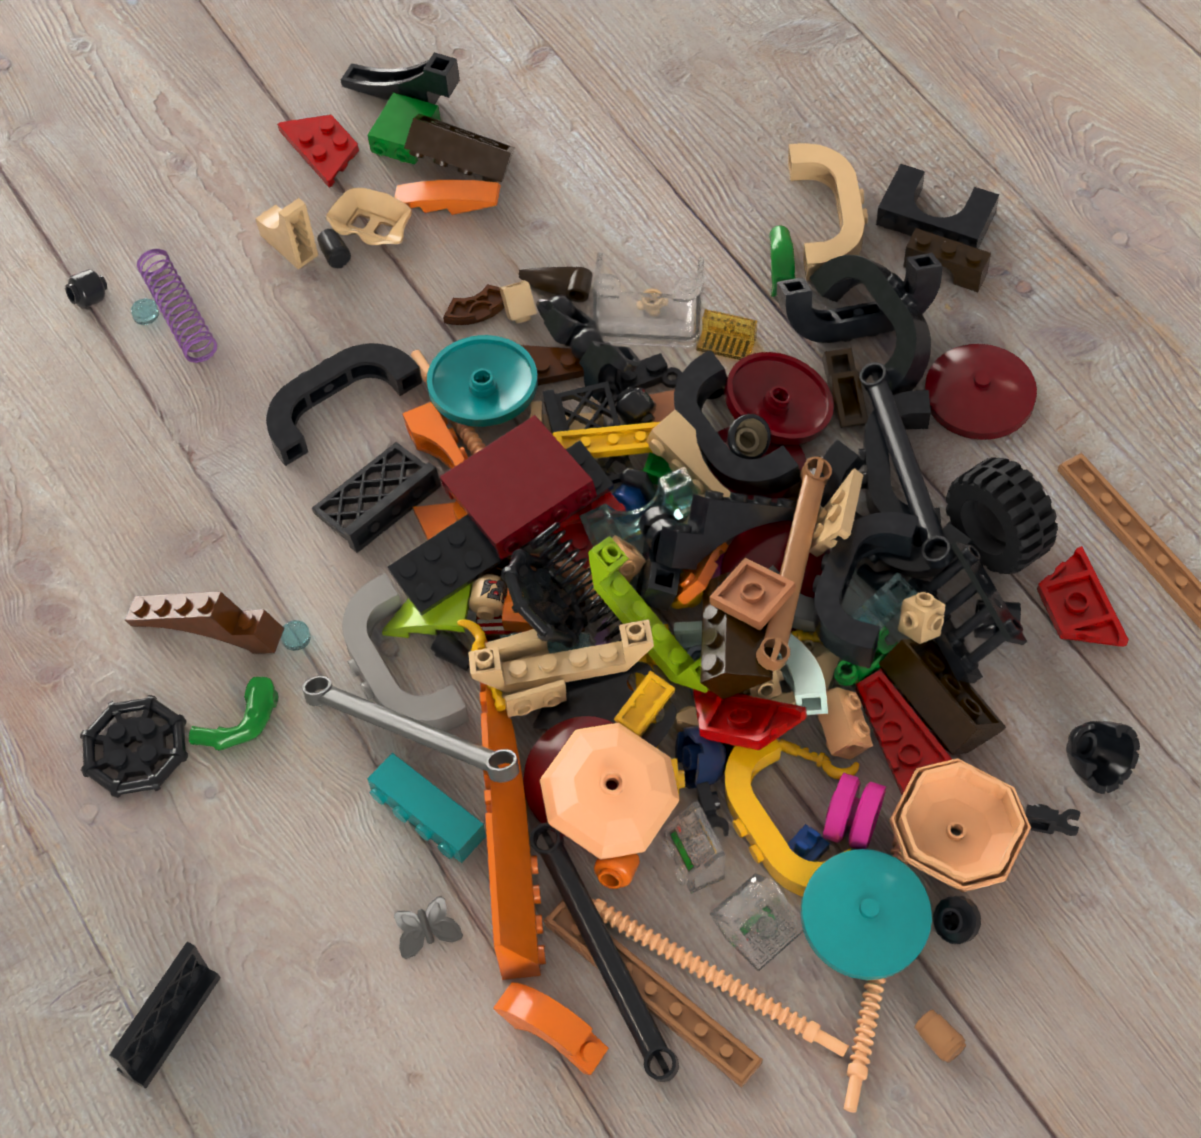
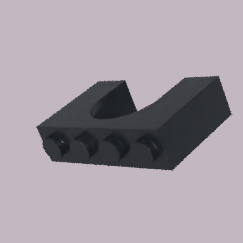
M900 164L878 206L876 225L910 237L915 228L979 249L996 213L999 194L974 187L965 207L959 213L950 217H934L924 213L916 205V201L923 189L925 171Z

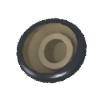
M745 414L738 417L728 431L727 440L730 451L743 459L761 458L767 452L771 443V430L768 423L756 414Z

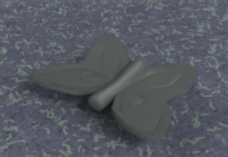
M442 896L436 897L428 904L426 912L423 909H419L418 914L411 911L395 912V921L404 931L400 937L399 945L402 958L408 959L415 956L422 949L425 937L428 944L434 943L433 934L440 941L455 942L462 939L463 934L460 926L454 919L446 916L447 905L445 898Z

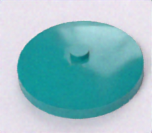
M492 335L471 336L448 345L433 359L427 373L428 393L435 408L451 421L474 427L498 425L515 418L530 405L538 387L537 368L531 355L521 345L512 340Z
M858 849L831 857L814 872L802 897L801 924L810 947L827 966L851 978L877 980L901 972L921 953L931 930V904L922 882L906 864L880 851Z

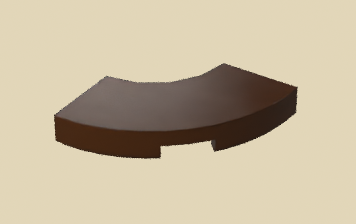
M487 284L480 293L472 297H453L443 317L444 323L470 325L495 316L505 308L499 287Z

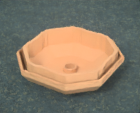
M620 723L575 730L540 779L548 824L600 860L645 852L680 801L671 757ZM606 782H616L617 788L615 790L608 789Z
M958 758L916 768L889 820L904 862L961 892L1005 882L1031 829L1013 786ZM951 829H957L958 831H960L961 835H954L951 832Z

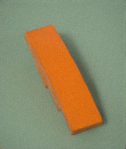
M478 180L420 181L397 185L395 198L406 203L410 208L420 207L424 213L448 209L451 215L497 206L501 185L497 182Z

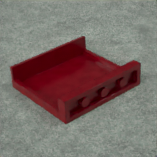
M536 415L440 476L446 494L451 500L456 499L493 544L501 560L508 555H512L515 550L520 549V547L532 539H535L554 523L564 521L571 513L588 505L597 497L591 477Z

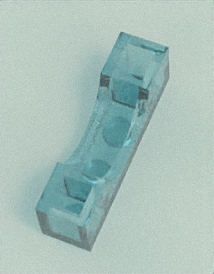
M684 466L659 478L655 496L644 507L625 512L615 510L607 504H603L580 515V519L593 547L609 536L613 538L614 535L629 543L643 537L639 530V521L647 510L656 506H664L669 508L677 520L689 516L693 494H698Z

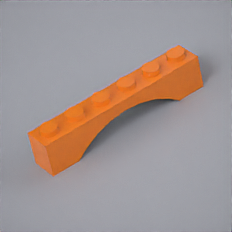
M432 402L402 413L407 432L417 450L438 458L450 469L468 459L464 447L458 448L457 446L459 441L454 429L447 428L446 425H449L447 418L435 408ZM455 501L453 511L456 521H458L467 513Z

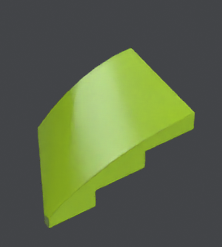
M473 582L422 616L408 598L383 628L382 635L409 638L410 633L437 635L438 630L465 632V628L459 626L457 621L467 620L468 602Z

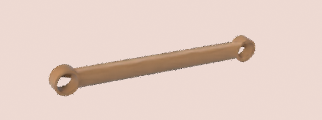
M821 457L808 458L800 471L802 484L780 571L781 576L795 582L796 591L768 621L764 640L756 652L758 663L767 670H780L790 656V648L788 646L824 487L832 474L831 465ZM808 468H816L814 475ZM764 648H773L771 657L765 653ZM779 653L782 656L781 660H777Z

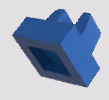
M806 824L787 843L796 855L813 862H817L830 846V843L820 833Z

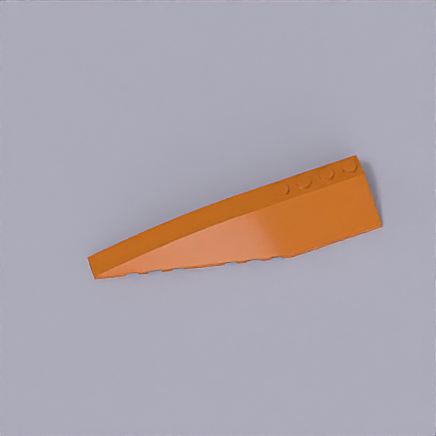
M480 682L482 746L493 751L511 750L516 754L519 764L518 775L507 782H494L489 778L488 772L483 770L486 789L484 790L487 811L485 818L494 948L502 980L541 976L540 965L546 964L545 946L538 945V934H544L542 914L536 915L535 904H541L540 885H534L533 875L539 874L537 855L531 856L527 803L518 748L511 717L508 718L506 710H496L491 689L486 684ZM503 763V764H500V765H497V766H498L499 768H505V767L509 766L510 764H509V763Z

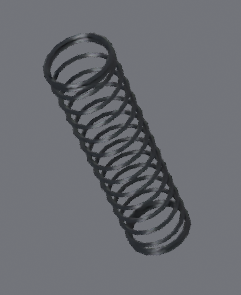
M556 522L532 540L529 545L532 550H535L556 538L539 555V559L545 558L565 546L548 562L546 568H550L572 555L553 574V577H558L581 563L560 584L563 587L587 573L568 592V596H571L593 582V580H590L577 588L590 576L591 567L571 578L586 563L587 558H582L562 570L580 552L578 548L555 561L572 544V539L547 552L566 533V530H562L543 541L561 527V524ZM593 585L576 600L575 605L582 603L597 593L594 591L586 596L594 588ZM598 595L582 611V614H586L592 609L599 606L600 604L604 603V600H601L600 602L593 605L598 599L601 598ZM606 604L589 620V623L597 621L612 610L609 609L602 613L608 607ZM613 613L596 630V632L599 633L602 630L606 629L613 623L617 622L619 618H616L610 623H608L611 619H613L616 616ZM619 625L603 639V642L610 640L620 633V630H618Z

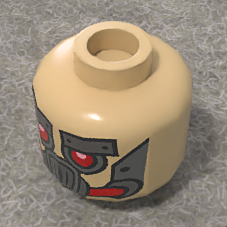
M486 574L475 580L468 602L470 609L476 613L477 617L483 620H492L494 617L502 615L507 595V584L504 583L501 577L493 574Z

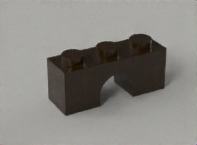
M915 228L905 249L903 268H906V257L933 253L942 266L952 272L954 285L978 293L988 273L991 253Z

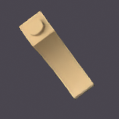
M300 198L283 209L274 205L255 218L260 236L297 269H300L318 256L306 204Z

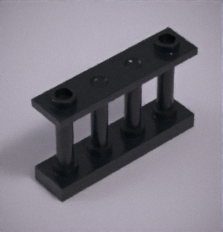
M954 542L951 547L958 557L954 562L931 581L911 578L904 586L910 596L925 592L939 600L937 590L961 570L965 569L972 582L945 603L941 635L934 639L956 679L962 682L975 683L983 677L978 669L979 661L1005 641L1024 645L1027 640L1022 633L1023 627L1021 623L1012 616L980 562L981 556L972 545ZM978 592L985 606L956 629L950 620L951 613ZM992 616L1000 630L969 653L964 644V638Z

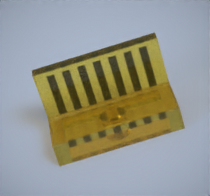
M705 309L702 317V333L696 346V351L707 352L711 350L714 355L736 360L751 355L757 339L758 321Z

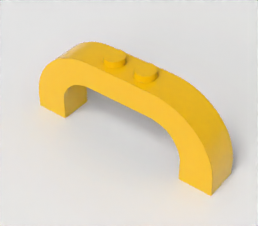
M774 740L761 750L734 746L726 764L724 789L727 807L734 819L732 825L739 837L745 836L751 845L749 851L753 859L758 864L762 862L769 874L782 887L803 897L810 878L825 861H808L796 855L756 798L751 787L753 779L762 769L780 760L781 746L777 740Z

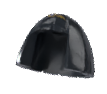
M1090 721L1075 727L1069 733L1066 753L1074 772L1086 786L1100 794L1110 793L1118 789L1119 784L1123 785V780H1127L1132 774L1131 769H1135L1139 757L1137 751L1140 750L1139 738H1137L1138 735L1135 730L1126 724L1110 721Z

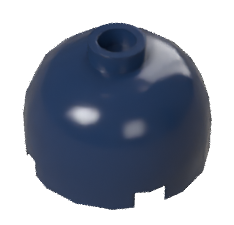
M698 726L682 728L684 731L679 732L676 738L675 758L678 763L683 765L685 787L695 789L698 783L707 781L709 785L716 783L720 780L726 769L727 760L730 755L728 746L724 743L701 737Z

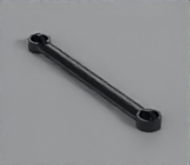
M878 362L869 363L862 368L859 378L865 390L868 391L911 515L919 517L917 532L922 543V556L928 566L936 569L944 568L953 560V548L944 536L889 386L890 376L883 364ZM877 372L883 373L880 379L878 378ZM870 375L873 378V383L866 382ZM939 546L947 547L946 553L944 555L942 554ZM933 548L937 556L936 559L928 557L929 552Z
M548 823L537 825L530 836L531 846L541 855L644 1058L643 1065L646 1073L658 1082L670 1081L679 1070L678 1057L667 1047L564 846L563 834ZM547 830L555 831L557 836L555 845ZM540 834L545 839L549 847L548 850L538 848L537 840ZM660 1052H666L670 1055L672 1059L671 1070ZM654 1056L664 1073L663 1076H657L651 1071L650 1063Z

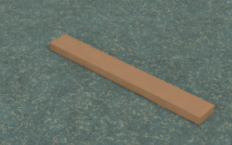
M1082 452L1060 464L1057 471L1201 629V582Z
M562 900L543 920L544 925L598 969L564 900ZM611 936L649 1012L742 1088L763 1063V1059Z

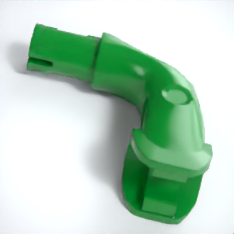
M782 225L773 227L769 234L772 281L771 297L777 295V282L796 278L794 248L790 231Z
M885 625L879 632L878 648L871 667L866 668L842 660L834 671V678L837 683L842 686H851L869 677L881 667L879 663L898 643L896 642L894 645L886 644L885 638L889 636V631Z
M253 677L249 681L244 696L247 703L244 717L238 726L231 728L219 726L217 729L192 726L189 732L190 744L210 746L220 751L251 741L259 736L267 725L272 710L276 708L279 699L272 680L268 677Z

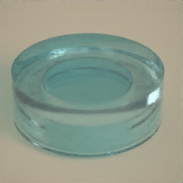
M144 298L132 305L131 314L136 323L148 325L158 318L159 310L155 301Z
M293 620L283 626L285 629L281 640L287 649L298 651L309 644L311 634L304 622Z

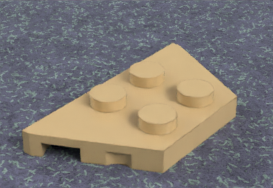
M855 468L850 472L825 507L819 509L810 547V553L816 557L823 554L827 549L836 546L838 541L835 538L837 536L845 540L851 535L863 474Z

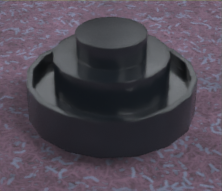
M949 896L937 904L933 913V924L937 934L943 940L950 944H963L973 940L978 934L981 927V915L978 907L972 900L964 896Z

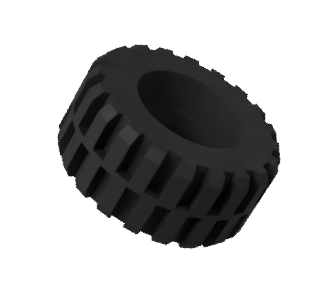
M999 457L987 458L957 477L951 483L946 495L947 516H950L949 523L972 539L976 550L981 556L979 560L983 566H987L988 570L998 572L999 574H1015L1048 553L1051 547H1053L1058 531V523L1055 522L1057 515L1055 509L1051 507L1052 501L1049 495H1046L1043 491L1044 487L1032 477L1033 474L1028 469L1023 470L1019 463Z

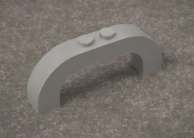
M386 573L362 586L351 598L345 609L342 630L351 660L347 661L353 675L355 677L360 675L364 681L360 685L367 699L373 698L376 704L443 731L451 730L468 722L466 706L453 684L426 696L411 695L399 688L371 641V635L375 626L382 619L400 609L399 594Z

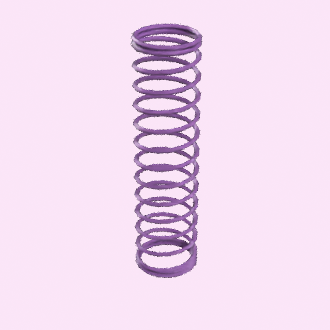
M151 249L145 252L137 261V269L141 277L144 278V282L155 299L156 304L159 306L160 312L163 313V317L170 327L172 334H174L185 358L193 363L208 360L216 352L217 342L213 338L212 333L209 332L208 326L205 325V321L197 310L196 304L193 303L192 297L189 296L188 290L185 289V284L181 282V277L170 261L168 253L162 249ZM152 254L151 256L147 257V258L143 261L142 265L140 266L142 260H143L146 256ZM155 255L166 256V260L156 261L145 272L142 271L143 265L149 258ZM165 262L160 269L148 272L153 265ZM167 268L171 269L168 274L159 279L152 280L154 275L161 273ZM171 275L175 276L172 281L163 286H155L158 281ZM150 281H156L153 286L150 285ZM172 283H179L176 288L167 293H159L162 288ZM154 288H159L157 293L154 292ZM175 290H182L179 296L163 301L167 294ZM158 295H163L161 300L158 299ZM179 297H186L184 302L175 307L167 308L171 301ZM162 302H167L165 307L161 305ZM183 304H190L188 309L179 314L171 315L175 308ZM166 309H171L169 314L165 313ZM188 311H194L187 319L174 322L180 315ZM169 316H176L173 321L169 320ZM198 318L193 325L179 329L184 322ZM173 323H180L177 328L173 327ZM198 325L202 326L194 334L183 336L188 329ZM184 330L181 335L177 334V331ZM206 333L204 336L194 338L189 343H187V341L196 334ZM181 338H187L185 342H181ZM206 339L210 340L207 345L200 349L188 350L193 344ZM211 342L214 343L212 351L205 356L194 358L187 355L188 352L201 351L208 347Z

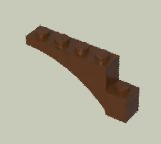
M221 591L135 596L124 620L132 627L166 628L206 636L246 649L252 654L275 653L285 629L264 609L241 610Z

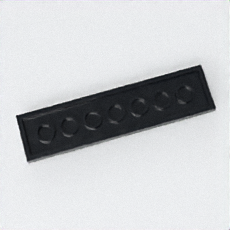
M581 440L566 449L593 480L597 497L589 504L614 489L612 481ZM586 506L581 507V508H579L578 510L574 511V512L571 513L565 520H567L568 518H570L571 516H573L574 514H576L577 512H579L580 510H582V509L585 508ZM467 514L389 565L388 570L422 616L510 558L511 555L501 560L493 544ZM531 541L520 547V549L528 546Z

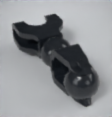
M556 295L549 297L547 300L539 299L536 303L537 309L553 339L560 344L570 347L574 357L580 360L579 364L584 370L585 387L608 381L614 404H616V398L620 394L615 380L617 371H633L635 373L641 363L640 359L629 347L605 343L600 332L594 330L597 325L596 322L577 309L567 297ZM605 392L593 394L592 397L602 404L606 395Z

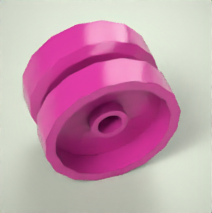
M843 773L827 810L823 838L839 843L844 839L850 826L851 831L848 840L850 847L857 850L868 849L881 811L886 786L869 782L864 788L860 799L858 798L861 786L859 777Z

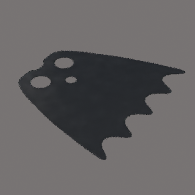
M638 661L626 672L565 682L567 700L553 707L541 708L539 715L533 723V728L550 729L564 720L581 716L599 717L616 723L614 718L634 693V691L628 688V677L633 673H641L646 677L650 670L654 671L649 664ZM670 698L663 707L665 711L663 719L660 722L651 723L641 736L642 739L656 748L670 730L676 717V708Z

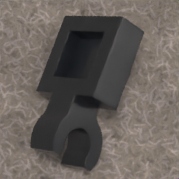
M708 781L696 784V798L708 839L712 840V828L720 827L723 830L724 837L728 836V822L716 814V810L721 809L717 791L711 792Z
M1043 804L1027 805L1025 814L1031 826V831L1053 834L1054 831H1058L1068 836L1077 835L1079 827L1068 824L1067 820L1078 821L1081 814L1080 811L1068 809L1059 814V810L1051 809Z

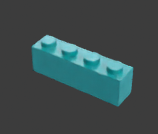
M391 753L367 778L371 789L369 793L373 799L381 805L386 803L393 808V814L400 821L406 823L408 820L415 826V831L424 840L432 839L437 843L439 851L447 858L452 859L454 857L462 863L486 838L484 824L394 753Z

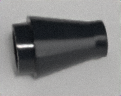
M442 631L434 640L431 650L435 652L436 657L467 671L470 668L468 656L470 651L453 632Z

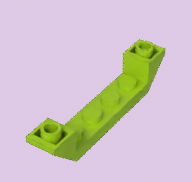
M610 536L588 552L594 590L623 624L649 619L654 647L647 652L671 682L706 693L709 689L700 683L701 657L696 661L691 658L618 569L629 558Z

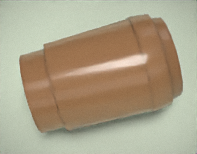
M933 1009L924 1014L914 1026L921 1038L943 1062L949 1063L953 1061L966 1047V1040Z

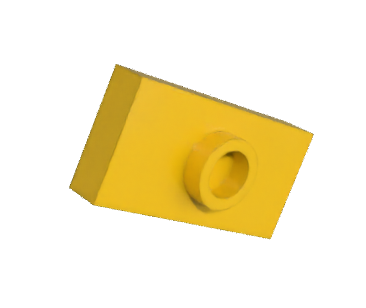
M650 670L616 715L614 721L641 737L675 692V687Z

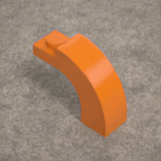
M511 982L493 1007L515 1029L528 1031L545 1040L584 1074L591 1075L609 1049L591 1032L593 1028L575 1013L546 994L527 985Z

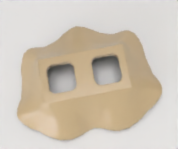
M352 188L347 190L334 203L326 215V220L336 233L341 235L357 234L363 242L369 245L400 244L403 241L404 228L411 217L412 209L406 203L387 193L367 188ZM362 216L370 219V221L364 228H358L352 225L357 217ZM381 224L393 227L387 236L375 234V231Z

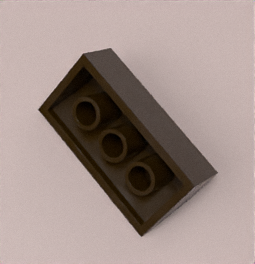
M420 113L412 120L404 146L405 149L410 150L409 154L412 156L424 158L425 155L434 158L433 162L444 167H448V164L458 167V172L470 176L473 173L482 176V180L487 182L503 181L515 149L513 146Z
M730 572L711 579L706 589L703 590L700 683L722 699L773 680V671L762 667L756 658V652L765 637L767 624L760 631L710 605V596L731 574ZM766 647L764 651L769 657H771L773 648Z
M901 639L879 663L884 669L886 677L891 683L898 686L906 702L916 708L922 716V722L929 729L934 730L941 739V745L952 754L969 753L1006 728L970 683L956 679L940 648L933 639L921 644L912 639Z

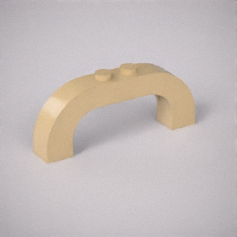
M810 143L789 144L788 166L791 181L816 180L826 184L834 193L840 225V233L834 238L824 242L804 243L803 264L806 281H811L810 276L829 260L843 255L859 256L863 244L864 224L868 223L867 208H862V204H864L863 188L859 189L855 170L843 155L822 145Z

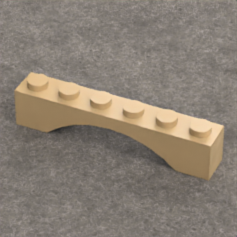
M674 410L651 430L646 442L649 444L652 452L657 456H662L669 463L673 473L682 476L689 483L690 489L695 494L705 495L706 490H713L724 493L723 497H730L731 492L720 484L704 462L697 444L695 428L679 412Z

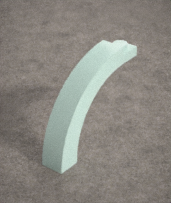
M702 621L674 622V636L686 651L695 645H701ZM790 633L788 642L790 656L781 668V672L794 693L796 705L806 707L807 715L828 714L826 687L822 670L809 649ZM780 653L778 654L777 660L782 659Z

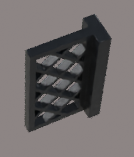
M608 381L554 394L553 389L542 391L552 433L568 431L574 420L586 425L584 429L602 427L595 423L601 414L612 418V422L608 427L620 426ZM605 392L606 398L601 406L589 400L593 394ZM574 399L580 403L572 412L563 407L562 401ZM585 405L596 410L591 420L579 415ZM629 455L609 457L602 470L613 484L621 482L619 478L620 473L614 474L608 471L614 461L625 465V468H632Z
M395 442L311 509L317 517L347 540L350 548L358 553L411 511L413 507H416L440 488L442 483L434 465L430 462L425 464L399 443ZM397 453L402 456V462L388 463L389 459ZM407 469H419L412 476L405 477ZM401 470L400 477L386 478L387 471ZM373 472H381V479L367 480V477ZM399 485L390 493H384L385 486ZM379 487V494L365 495L366 488ZM360 488L359 496L346 497V493L351 489ZM377 502L369 510H363L364 503ZM358 503L357 511L344 512L345 504ZM339 505L337 513L324 512L329 506ZM356 519L346 528L342 527V520Z
M188 941L109 1054L117 1064L119 1074L145 1089L149 1086L221 978L218 973L208 968L196 946Z

